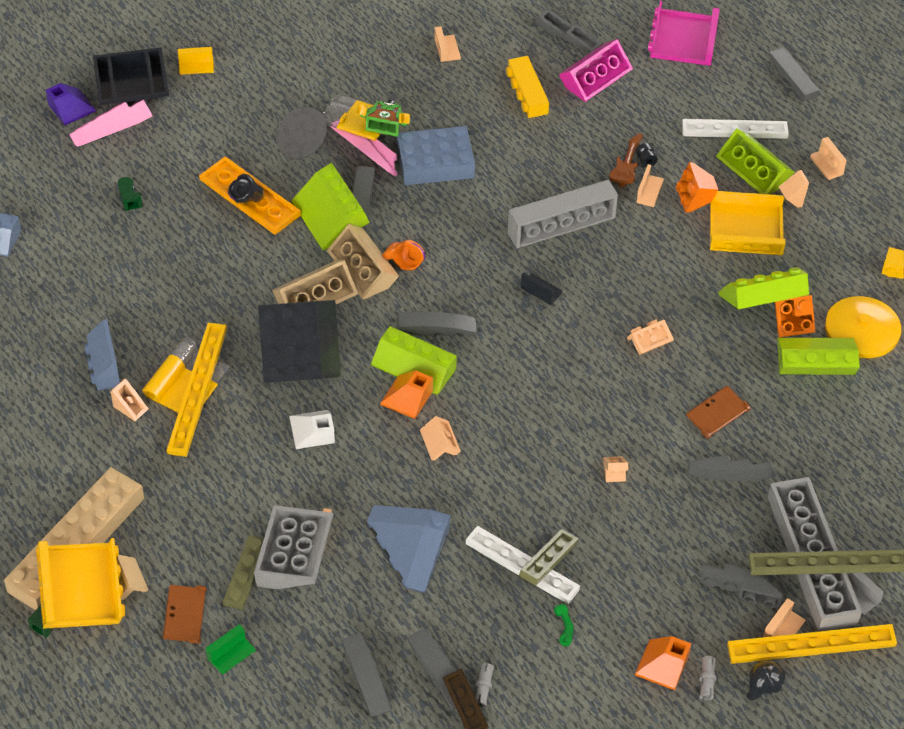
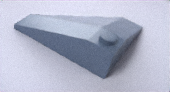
M374 505L367 523L370 528L373 527L376 531V539L383 550H387L390 556V563L394 570L399 571L403 578L401 582L404 587L425 593L450 529V515L428 509Z

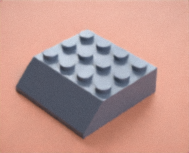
M467 126L399 132V136H395L404 185L475 178V162Z

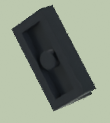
M524 272L521 274V289L549 305H552L562 294L561 289L532 273L530 275Z

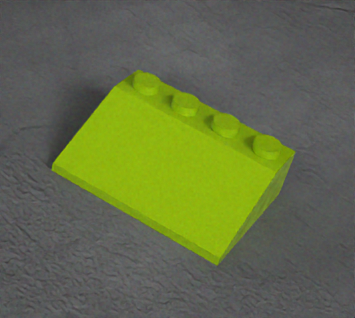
M332 163L317 171L291 200L293 205L301 210L302 219L322 250L328 249L348 224L362 228L370 223L365 212Z
M795 267L790 268L787 272L774 271L771 275L767 276L755 275L752 279L740 278L736 282L726 285L718 293L719 296L737 309L809 295L808 274Z

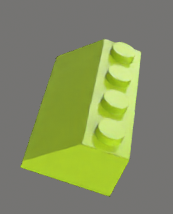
M738 128L735 129L716 155L719 160L760 194H772L780 189L779 186L795 173L747 132Z
M390 326L379 341L371 366L396 377L415 370L433 377L432 393L438 395L456 370L457 355Z
M777 338L779 374L856 375L860 368L859 349L854 338Z

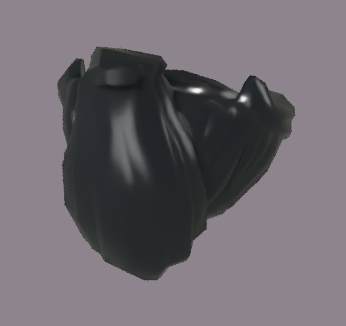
M248 174L239 175L228 188L229 196L236 203H248L250 201L258 203L264 198V190Z
M770 660L755 664L749 675L750 689L747 699L756 700L763 693L779 692L785 680L784 669L778 663Z

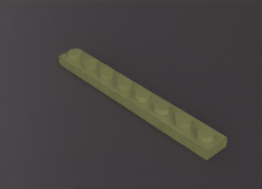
M904 550L749 553L748 556L751 575L904 572Z

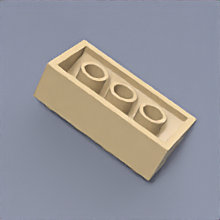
M348 224L327 250L334 261L345 260L357 292L362 299L389 289L399 277L361 227Z
M345 260L333 261L272 290L278 304L335 300L336 304L358 294Z

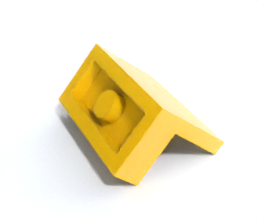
M212 47L178 49L180 75L214 73Z

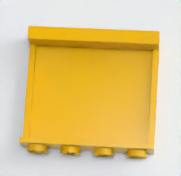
M717 191L710 203V250L783 255L785 248V239H783L784 195Z
M111 538L109 543L48 546L47 541L38 542L36 557L43 629L120 623L121 619L125 616V606L121 604L120 598L123 596L122 584H119L118 579L121 575L120 565H117L116 561L119 550L118 545H115L114 538Z

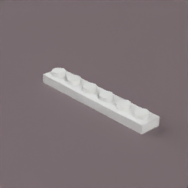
M682 119L683 136L730 137L735 129L738 128L747 132L753 138L788 139L787 121Z
M479 526L466 539V545L517 575L532 559V557ZM551 570L537 585L566 604H569L580 590V585L554 570Z

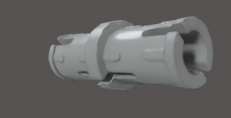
M712 656L702 658V672L699 676V681L701 682L700 699H703L704 696V700H713L716 659L712 658Z
M486 663L481 664L479 679L475 683V698L479 705L481 703L482 708H485L487 705L488 693L492 689L491 679L494 666L488 664L486 668Z

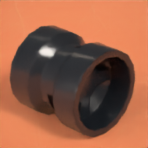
M643 143L636 148V154L640 158L639 161L642 167L654 166L657 163L658 158L650 143Z

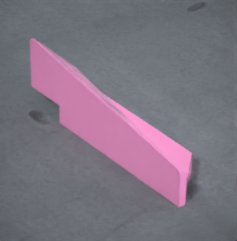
M144 100L137 101L129 107L126 102H123L80 126L69 135L75 146L78 147L136 125L152 117V114Z
M340 121L330 125L332 129L387 172L397 176V171L395 170L397 154L378 139L374 141L337 129Z

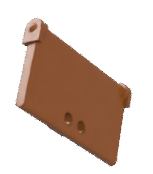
M725 386L687 412L686 416L702 432L701 434L709 439L717 431L743 413L751 410L746 401L743 402L728 386Z
M169 585L163 639L201 643L200 635L204 599L207 591L205 586Z

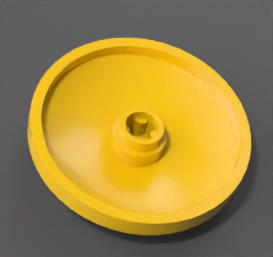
M853 296L838 301L830 308L825 321V330L828 338H854L859 349V358H876L889 353L896 347L901 335V323L897 314L885 303L870 297Z

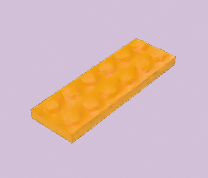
M226 156L199 175L200 181L274 235L301 216V210ZM248 174L257 185L262 187L264 198L258 203L253 201L236 203L228 194L229 185L239 175Z

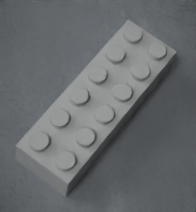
M605 180L537 202L515 207L509 210L508 235L517 249L614 219L616 216L618 194L610 181Z

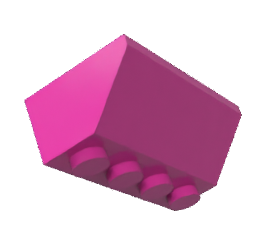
M618 39L605 42L564 70L559 76L569 91L586 102L633 68Z

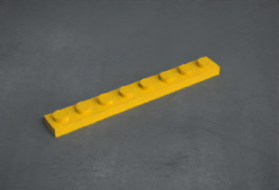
M207 324L167 447L169 455L183 457L188 455L227 332V326L224 324Z
M893 624L734 640L728 641L727 648L730 663L735 664L895 647L897 641Z

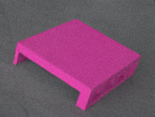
M660 1L659 7H655L654 17L657 18H653L652 28H655V30L651 29L650 40L653 41H649L648 51H651L650 57L711 66L720 9L713 8L712 15L662 9V1Z

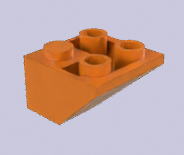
M689 162L687 168L683 171L680 181L676 185V191L679 193L681 204L684 207L685 213L711 203L718 191L714 176L693 162Z
M812 295L775 302L779 338L815 333Z
M416 370L398 375L381 401V405L416 419L433 392V377Z
M673 636L650 639L635 672V676L675 690L689 658L692 643Z

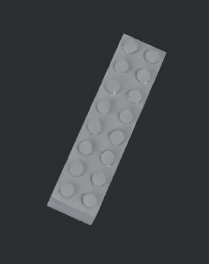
M805 477L771 483L768 500L787 551H838L810 478ZM847 573L796 574L818 632L858 625L862 611Z

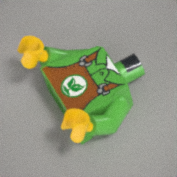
M388 100L387 102L377 101L370 108L357 104L355 114H359L366 120V131L398 137L400 125L407 127L410 122V114L401 112V106L397 105L393 100Z

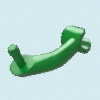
M560 604L554 607L556 617L561 616L565 628L559 638V642L562 646L567 647L572 642L574 625L568 615L567 606Z

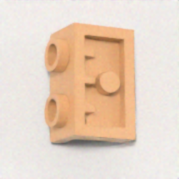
M829 137L823 138L819 151L811 154L810 158L823 175L830 180L844 174L847 160Z
M657 319L647 323V327L643 329L641 326L634 328L627 337L628 341L632 339L639 355L674 340L665 320L658 322Z

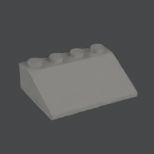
M274 505L254 571L257 587L283 589L315 584L334 514Z

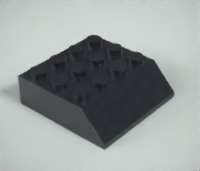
M162 47L93 56L100 106L169 97Z
M335 300L258 305L264 383L341 377Z

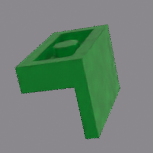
M240 624L206 647L207 659L222 675L256 651L245 638V630Z

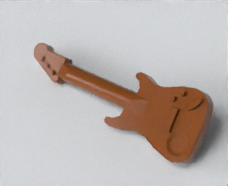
M641 133L636 134L629 140V148L625 160L622 161L620 157H617V166L609 174V180L619 183V187L623 188L626 184H632L635 181L634 170L637 168V162L631 164L636 146L638 147L643 139Z

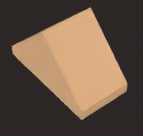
M800 170L781 184L779 188L785 199L799 208L803 206L809 182L802 170Z
M123 379L110 391L113 407L134 421L149 409L126 379Z

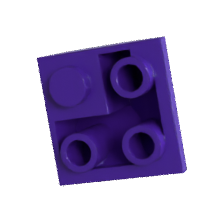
M60 83L46 89L48 105L64 125L96 112L93 105L78 88Z

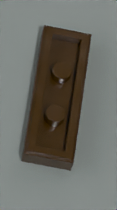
M462 668L442 677L465 729H488L489 726Z

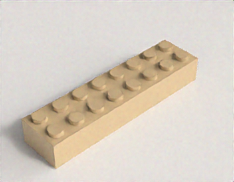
M110 467L41 541H47L48 546L104 543L144 500L142 485ZM37 545L4 579L7 593L34 610L41 605L36 557Z

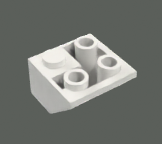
M328 410L289 416L296 449L335 443L334 426L331 413Z

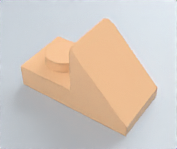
M623 456L603 457L606 482L626 481L628 462Z

